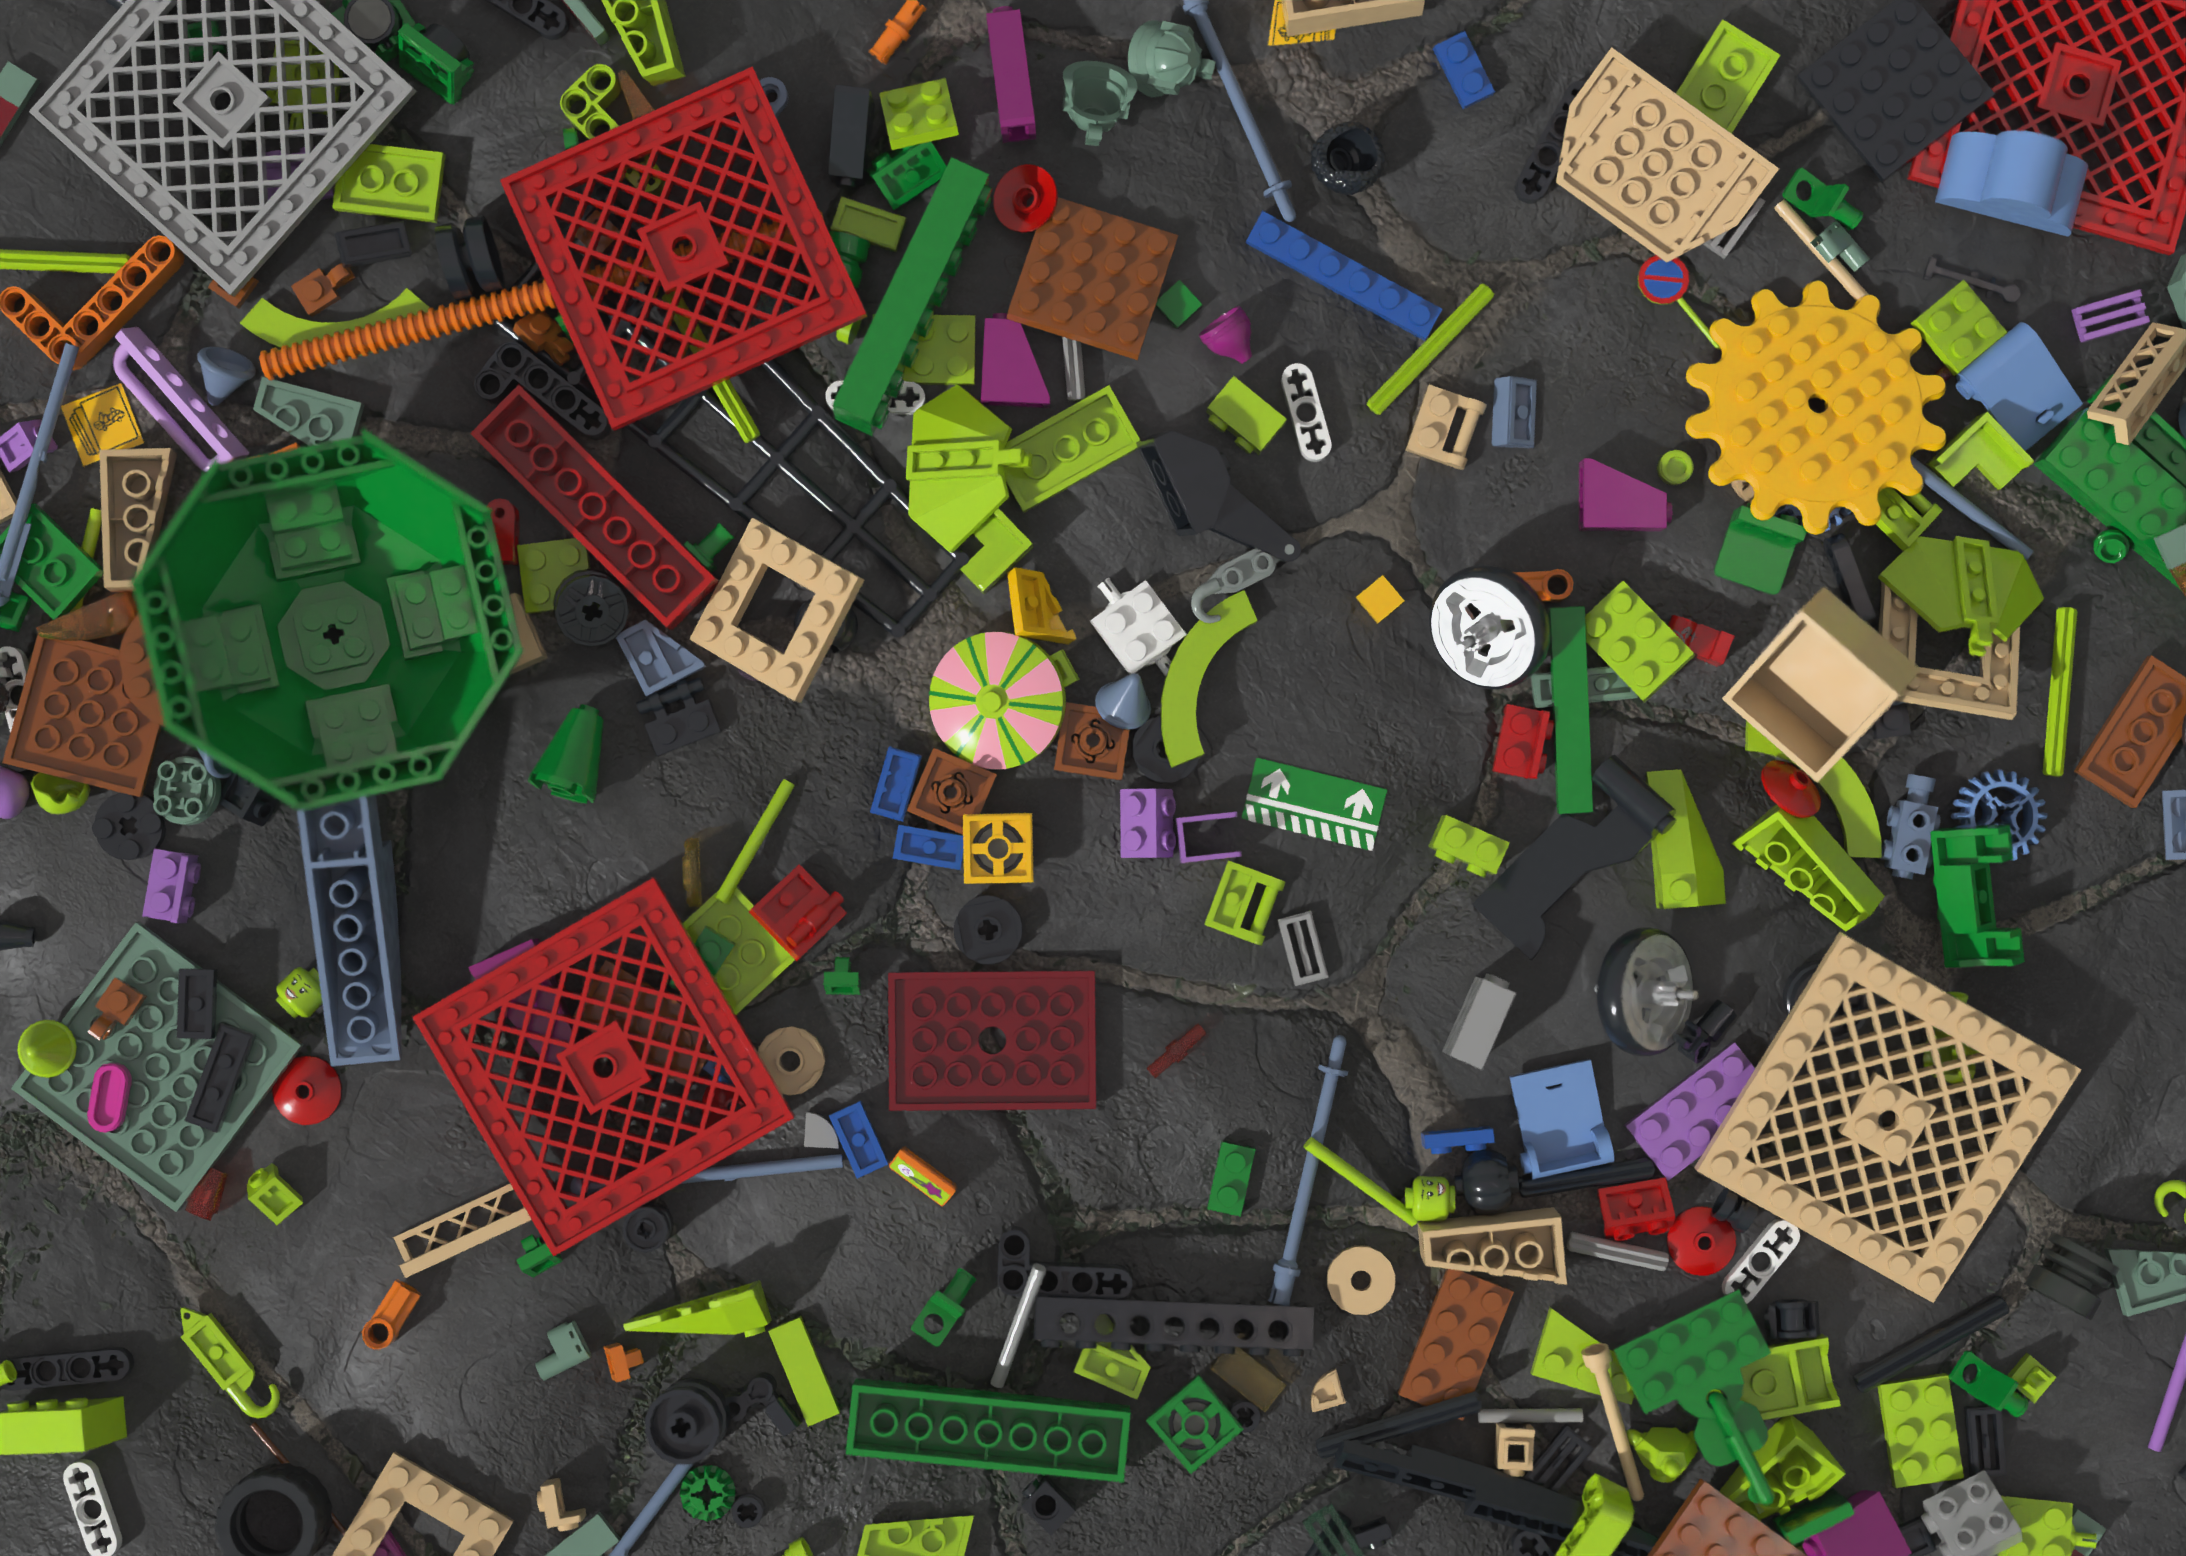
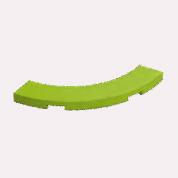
M406 288L388 305L367 316L343 322H315L287 314L274 307L264 298H261L240 324L259 338L281 348L282 345L292 347L294 342H298L300 345L305 339L312 342L313 338L317 336L323 339L325 334L334 336V332L337 331L343 334L344 330L348 328L351 331H355L356 326H360L363 329L368 323L374 326L376 321L386 323L388 318H392L394 321L397 320L399 315L406 318L407 314L411 312L417 315L419 310L428 312L430 307Z
M1245 590L1228 597L1206 614L1211 616L1220 615L1221 620L1215 623H1205L1199 620L1188 632L1170 663L1161 697V731L1165 752L1171 768L1204 755L1196 720L1199 687L1203 675L1216 652L1234 635L1258 621Z
M1746 721L1745 751L1772 755L1799 767ZM1841 757L1816 783L1828 795L1837 811L1846 853L1850 857L1882 858L1881 835L1873 804L1857 774Z

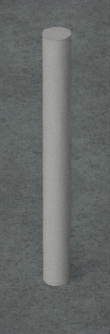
M1034 1264L991 1379V1384L994 1387H1004L1046 1272V1268L1043 1265Z

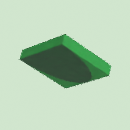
M1832 1488L1822 1496L1812 1501L1808 1500L1792 1508L1791 1511L1772 1518L1776 1529L1791 1544L1795 1545L1853 1516L1855 1512L1850 1502Z

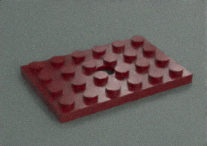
M1095 970L888 972L889 1111L1096 1109ZM988 1027L1001 1029L1006 1037L1005 1047L995 1054L985 1052L979 1044L980 1033Z

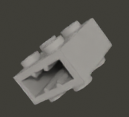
M1985 1470L1923 1501L1925 1513L1921 1515V1518L1930 1534L1936 1532L1943 1544L1939 1545V1549L1943 1556H1994L2022 1542L2020 1527Z

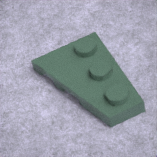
M262 377L253 410L308 446L356 437L364 404L277 380L269 381L268 378Z
M2104 1248L2108 1260L2119 1267L2116 1276L2112 1275L2123 1315L2128 1317L2186 1301V1252Z

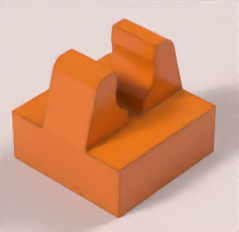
M617 1342L604 1346L611 1378L615 1382L631 1379L628 1368L644 1363L641 1350H638V1348L624 1351L622 1344Z

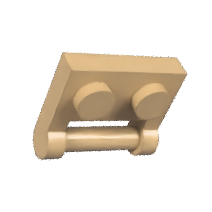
M1429 384L1405 451L1464 470L1467 463L1465 455L1478 418L1484 414L1487 404ZM1456 409L1466 410L1452 453L1443 451L1442 449Z

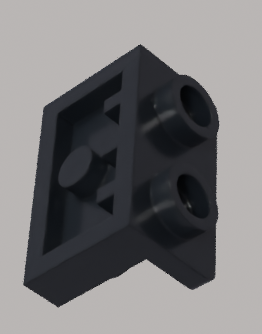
M232 771L221 790L219 804L241 819L264 826L280 799Z

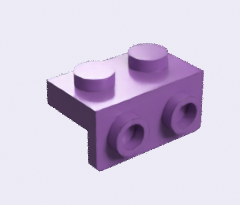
M1120 789L1121 858L1173 857V849L1176 845V836L1173 832V815L1176 803L1173 798L1172 789Z

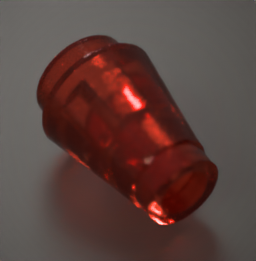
M210 1167L185 1200L188 1202L185 1211L211 1221L214 1213L218 1214L228 1174Z

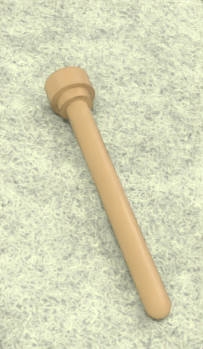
M1605 1343L1593 1344L1581 1351L1585 1367L1590 1369V1372L1595 1373L1630 1497L1634 1501H1641L1644 1497L1643 1488L1608 1371L1612 1361L1609 1346Z

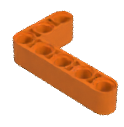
M158 235L152 237L66 325L36 296L20 287L12 286L2 291L0 294V309L33 343L57 364L60 363L65 343L79 347L73 370H77L85 366L181 268L185 259L184 252L165 236ZM164 247H170V256L165 261L160 262L158 258L159 252ZM146 271L145 282L140 286H135L134 280L139 272ZM121 295L122 305L117 310L112 311L111 301L116 296ZM24 297L25 306L21 311L15 312V302L19 298ZM93 320H97V331L92 335H88V324ZM44 321H49V331L45 335L40 336L38 332L39 326Z

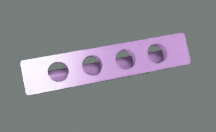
M123 328L115 335V338L120 343V346L113 354L112 364L115 373L198 468L206 472L214 458L209 459L132 373L126 363L130 355L214 449L219 463L244 459L249 455L247 449L140 328Z

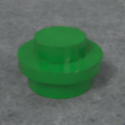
M2118 530L2103 531L2094 540V553L2106 563L2119 562L2129 551L2128 537Z

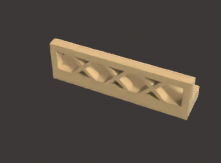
M2152 322L2087 410L2088 419L2114 424L2117 443L2130 445L2186 368V329ZM2156 336L2170 338L2168 342L2155 346L2152 344ZM2150 357L2154 360L2152 364L2139 368L2135 365L2138 361ZM2137 380L2136 386L2120 390L2119 386L2122 383ZM2116 402L2121 404L2117 412L2103 409L2104 406Z
M511 1184L505 1185L393 1237L405 1262L399 1265L404 1277L407 1278L530 1221L531 1218L524 1206L515 1212L499 1208L503 1195L514 1190ZM497 1197L495 1205L486 1203ZM477 1206L492 1211L488 1223L482 1227L468 1222L472 1209ZM466 1212L463 1220L455 1217ZM497 1213L505 1215L504 1217L494 1221ZM446 1220L461 1225L456 1239L452 1241L437 1237L441 1223ZM434 1226L432 1234L424 1232ZM466 1227L473 1230L463 1235ZM414 1235L429 1239L425 1253L413 1258L405 1239ZM434 1242L442 1244L441 1246L432 1249Z

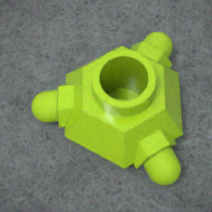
M1652 1427L1648 1432L1644 1433L1635 1429H1628L1626 1431L1629 1444L1634 1446V1450L1641 1462L1650 1470V1476L1659 1482L1668 1483L1675 1481L1698 1452V1445L1694 1439L1695 1430L1687 1434L1682 1433L1677 1428Z

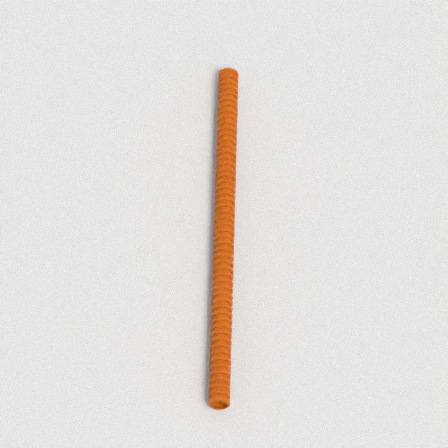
M773 221V224L768 225L767 222H763L759 233L775 239L780 223ZM787 226L782 241L795 246V241ZM733 232L727 247L743 253L749 237ZM721 233V237L717 238L719 243H721L724 233ZM756 240L750 256L754 257L755 253H759L760 256L764 255L766 250L770 252L771 245ZM689 241L687 246L683 243L679 244V248H675L674 253L681 257L689 255L693 249V243ZM725 255L728 263H733L735 258ZM630 256L627 257L625 262L634 265L636 259H632ZM645 256L641 268L656 273L649 256ZM606 263L605 267H601L600 264L596 265L593 270L589 267L587 274L602 279L608 263ZM615 266L610 282L625 287L631 271ZM638 274L634 287H639L641 282H644L645 285L650 284V280L653 279ZM543 279L542 283L536 280L533 281L531 286L524 283L522 288L518 289L517 286H513L511 291L505 288L499 294L493 291L491 296L488 297L486 294H481L480 299H476L474 296L470 297L468 302L464 299L460 300L459 304L450 302L449 307H445L442 304L439 305L437 310L431 307L428 308V312L419 310L417 315H414L412 312L408 313L406 318L399 315L397 320L393 321L392 318H388L386 323L376 321L374 326L368 323L363 329L360 326H356L355 331H351L348 328L344 330L343 334L337 331L334 332V336L325 334L323 339L317 336L313 338L312 342L305 339L300 345L298 342H294L292 347L282 345L280 350L274 347L269 353L266 350H262L259 355L260 365L265 377L272 381L275 379V376L284 378L286 373H289L291 376L295 375L297 370L303 373L306 372V368L315 370L317 365H320L322 368L326 367L328 362L335 365L340 359L342 362H346L348 357L358 359L360 354L366 357L371 351L374 354H378L379 349H383L386 352L390 350L391 346L397 349L400 348V344L409 346L411 341H414L416 344L420 343L422 338L429 341L431 336L435 335L436 338H440L442 333L451 335L454 330L460 333L465 327L468 330H472L473 325L483 327V323L487 322L491 325L497 319L499 322H503L504 317H508L511 320L515 318L516 314L522 317L528 311L530 314H534L536 309H540L542 312L546 310L547 306L554 309L556 304L545 279ZM585 281L590 295L595 298L599 286ZM606 289V292H605L604 295H608V291H610V290H609V289Z

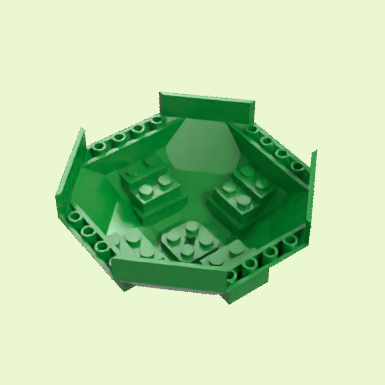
M363 428L362 436L219 463L216 456L130 583L134 589L165 725L162 726L167 731L298 811L442 780L524 653L493 526L492 510ZM336 627L337 631H343L344 636L339 637L338 644H332L330 639H324V634L329 633L330 628Z

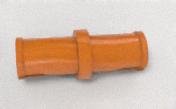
M907 0L893 20L888 19L885 23L887 28L874 46L870 48L869 53L876 56V59L886 65L888 63V60L903 40L907 41L909 39L910 30L923 12L927 10L922 4L919 5V1Z

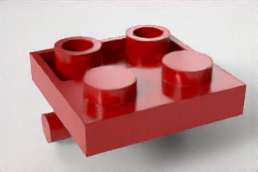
M800 864L749 911L796 961L808 952L847 914L840 906L844 902L842 895L837 891L829 895Z

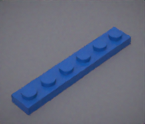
M1264 211L1260 214L1246 240V244L1424 341L1442 311V308Z

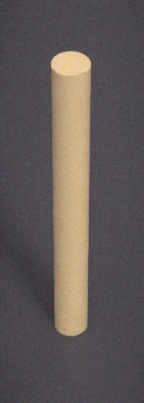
M1785 199L1774 207L1777 213L1855 301L1864 295H1869L1836 257L1829 263L1810 243L1817 235Z

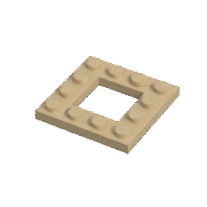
M751 518L690 640L793 701L801 703L864 579L765 523ZM768 566L815 593L785 653L738 627Z
M1882 582L1879 634L1915 664L1918 613ZM2020 627L2006 642L1992 633L1993 643L1991 646H1984L1986 653L1984 656H1980L1979 677L1918 667L1921 671L1894 701L2012 720L2017 714Z
M394 1452L332 1556H373L405 1501L465 1535L453 1556H494L514 1520Z

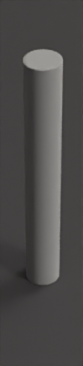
M1483 1409L1481 1412H1478V1422H1583V1409Z

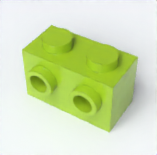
M1235 376L1220 391L1206 411L1210 415L1208 421L1222 433L1226 429L1237 437L1234 441L1236 445L1248 454L1254 451L1260 455L1287 420Z
M1442 815L1428 847L1436 850L1435 857L1451 864L1454 863L1455 859L1468 864L1467 871L1485 878L1487 873H1497L1510 842L1448 815Z

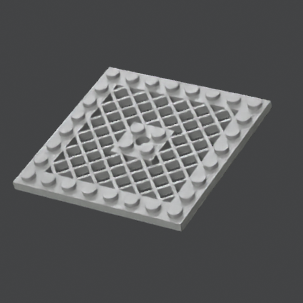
M127 0L29 112L225 291L235 297L417 91L316 0H265L274 9L261 10L258 7V0H249L250 10L235 11L234 0H225L226 12L212 13L210 0H201L202 13L187 14L186 0ZM177 4L178 15H167ZM274 17L275 33L260 34L259 18ZM283 17L299 32H284ZM250 19L251 35H236L235 20ZM226 20L227 36L212 37L211 21ZM202 22L203 38H188L187 23ZM178 23L179 39L164 40L163 24ZM154 30L155 41H144ZM300 40V56L285 57L284 41ZM308 40L324 55H309ZM275 41L276 57L261 58L260 42ZM251 43L252 59L237 60L236 44ZM227 44L228 59L220 52L213 56L212 45ZM203 46L204 62L189 63L188 47ZM179 47L180 63L165 64V48ZM155 49L156 65L141 66V50ZM132 55V66L121 67ZM325 63L326 79L310 80L309 64ZM301 64V80L286 81L285 65ZM334 64L349 77L334 78ZM263 66H277V82L262 83ZM253 67V82L238 68ZM201 70L190 82V71ZM166 72L181 73V88L167 89ZM156 73L157 89L143 90L142 74ZM118 75H133V91H119ZM109 81V92L98 93ZM335 86H350L351 102L335 103ZM359 86L365 91L360 97ZM326 87L327 103L311 104V88ZM302 88L303 105L287 106V89ZM278 90L279 106L267 107L272 99L263 91ZM221 93H228L231 98L230 105L224 110H217L215 107L216 97ZM178 96L173 104L182 112L168 113L167 97ZM158 97V114H144L143 98ZM134 99V115L120 116L119 100ZM110 100V116L96 117L95 101ZM85 107H86V115H85L84 113H82V111H83V109H84ZM348 110L336 123V111ZM327 111L328 128H313L312 112ZM303 113L304 129L289 130L288 114ZM279 114L280 131H265L264 115ZM183 120L184 136L169 137L168 121ZM192 121L207 135L193 136ZM255 121L256 132L244 133ZM144 122H159L160 138L145 139ZM135 123L136 139L121 140L120 124ZM111 124L112 139L97 125ZM313 136H325L314 148ZM304 137L305 153L290 154L289 138ZM265 139H280L281 155L266 156ZM256 140L257 156L242 157L241 141ZM208 143L209 159L194 160L193 144ZM184 144L185 161L170 162L169 145ZM217 144L226 151L232 147L233 158L218 159ZM147 146H160L161 162L146 163ZM136 147L137 162L122 148ZM290 162H302L291 174ZM266 163H282V179L267 180ZM257 164L258 181L243 182L242 165ZM233 166L234 182L219 183L218 167ZM209 167L210 184H195V168ZM171 169H185L186 185L171 186ZM161 170L162 184L147 171ZM280 187L268 200V188ZM259 188V205L244 206V189ZM235 190V207H220V191ZM211 191V208L197 209L196 192ZM187 193V207L173 194ZM257 213L245 226V214ZM236 214L237 231L222 232L221 215ZM197 216H212V230ZM222 239H234V240L228 245V244H227L225 241H223Z

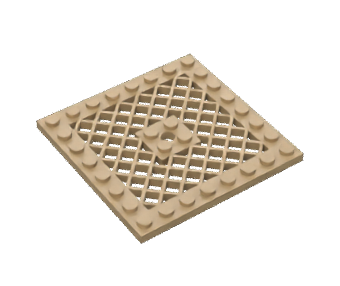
M1839 932L1700 1157L1695 1169L1699 1173L1934 1303L2081 1069ZM1854 981L1861 985L1851 988ZM1873 992L1887 999L1890 1003L1876 1006ZM1865 994L1869 1008L1852 1013L1848 998ZM1842 1002L1845 1015L1832 1018ZM1902 1009L1920 1019L1906 1023ZM1895 1010L1898 1025L1881 1029L1878 1015ZM1871 1017L1874 1032L1857 1036L1854 1021ZM1847 1023L1850 1038L1833 1042L1830 1027ZM1932 1026L1950 1036L1935 1040ZM1925 1027L1928 1042L1911 1046L1908 1031ZM1824 1032L1826 1044L1814 1047ZM1901 1034L1904 1048L1887 1053L1884 1038ZM1877 1040L1880 1055L1863 1059L1860 1044ZM1962 1042L1980 1053L1965 1056ZM1954 1044L1958 1059L1941 1063L1938 1048ZM1853 1046L1856 1061L1839 1065L1836 1051ZM1930 1051L1934 1065L1917 1069L1914 1055ZM1829 1053L1832 1067L1815 1072L1812 1057ZM1906 1057L1910 1071L1893 1076L1889 1061ZM1992 1059L2009 1070L1995 1073ZM1984 1061L1987 1075L1971 1079L1967 1065ZM1805 1062L1808 1074L1796 1077ZM1882 1063L1886 1077L1874 1071L1868 1080L1866 1067ZM1960 1067L1963 1082L1947 1086L1943 1072ZM1859 1070L1862 1084L1845 1088L1841 1074ZM1936 1074L1939 1088L1922 1092L1919 1078ZM1834 1076L1838 1090L1821 1095L1817 1080ZM2021 1076L2028 1079L2025 1086L2023 1085ZM2014 1078L2017 1092L2000 1096L1997 1082ZM1912 1080L1915 1094L1898 1084ZM1810 1082L1814 1097L1797 1101L1793 1087ZM1990 1084L1993 1098L1976 1103L1973 1088ZM1787 1091L1790 1103L1778 1106ZM1966 1091L1969 1105L1952 1109L1949 1095ZM1859 1094L1850 1108L1847 1097ZM1942 1097L1945 1111L1933 1114L1936 1107L1927 1100ZM1840 1099L1843 1114L1826 1118L1823 1103ZM2014 1102L2005 1116L2003 1105ZM1816 1105L1820 1120L1802 1124L1799 1110ZM1995 1107L1998 1121L1982 1125L1979 1111ZM1888 1110L1895 1112L1896 1118L1892 1125L1888 1127L1879 1126L1878 1118L1881 1113ZM1792 1112L1796 1126L1778 1130L1775 1116ZM1971 1114L1974 1128L1958 1132L1955 1118ZM1769 1120L1772 1132L1760 1135ZM1947 1120L1950 1134L1934 1138L1930 1124ZM1841 1123L1837 1130L1846 1137L1832 1141L1829 1126ZM1822 1128L1825 1143L1808 1147L1805 1133ZM1924 1129L1926 1140L1915 1143ZM1995 1132L1988 1145H1986L1984 1134ZM1798 1135L1801 1149L1784 1153L1781 1139ZM1977 1137L1980 1151L1963 1155L1960 1141ZM1774 1141L1778 1155L1760 1160L1757 1145ZM1953 1143L1956 1157L1939 1161L1936 1147ZM1859 1144L1876 1154L1862 1157ZM1852 1145L1855 1159L1838 1163L1835 1149ZM1750 1149L1754 1161L1746 1157ZM1929 1149L1932 1163L1915 1167L1912 1153ZM1828 1151L1831 1165L1814 1170L1811 1156ZM1804 1158L1807 1172L1790 1176L1787 1162ZM1906 1158L1908 1169L1891 1174L1888 1160L1901 1166ZM1977 1161L1968 1175L1966 1164ZM1881 1162L1884 1176L1867 1180L1864 1166ZM1780 1164L1783 1177L1768 1170L1766 1167ZM1958 1166L1962 1180L1945 1184L1942 1170ZM1857 1168L1860 1182L1843 1186L1840 1172ZM1934 1172L1938 1186L1921 1190L1918 1176ZM1833 1174L1837 1188L1819 1192L1816 1179ZM1911 1179L1914 1192L1897 1196L1894 1183ZM1810 1181L1813 1194L1795 1184ZM1887 1185L1890 1198L1873 1203L1870 1189ZM1959 1190L1952 1202L1949 1203L1947 1193ZM1863 1191L1866 1205L1849 1209L1846 1195ZM1940 1195L1943 1209L1926 1213L1923 1199ZM1839 1197L1842 1210L1827 1203L1826 1200ZM1916 1201L1919 1215L1902 1219L1899 1206ZM1892 1208L1895 1221L1878 1225L1875 1212ZM1869 1214L1872 1227L1854 1217ZM1940 1219L1931 1233L1929 1222ZM1922 1224L1925 1238L1908 1242L1905 1228ZM1898 1230L1901 1243L1885 1234ZM1921 1249V1251H1920L1919 1253H1917V1252H1915V1251H1913V1250Z

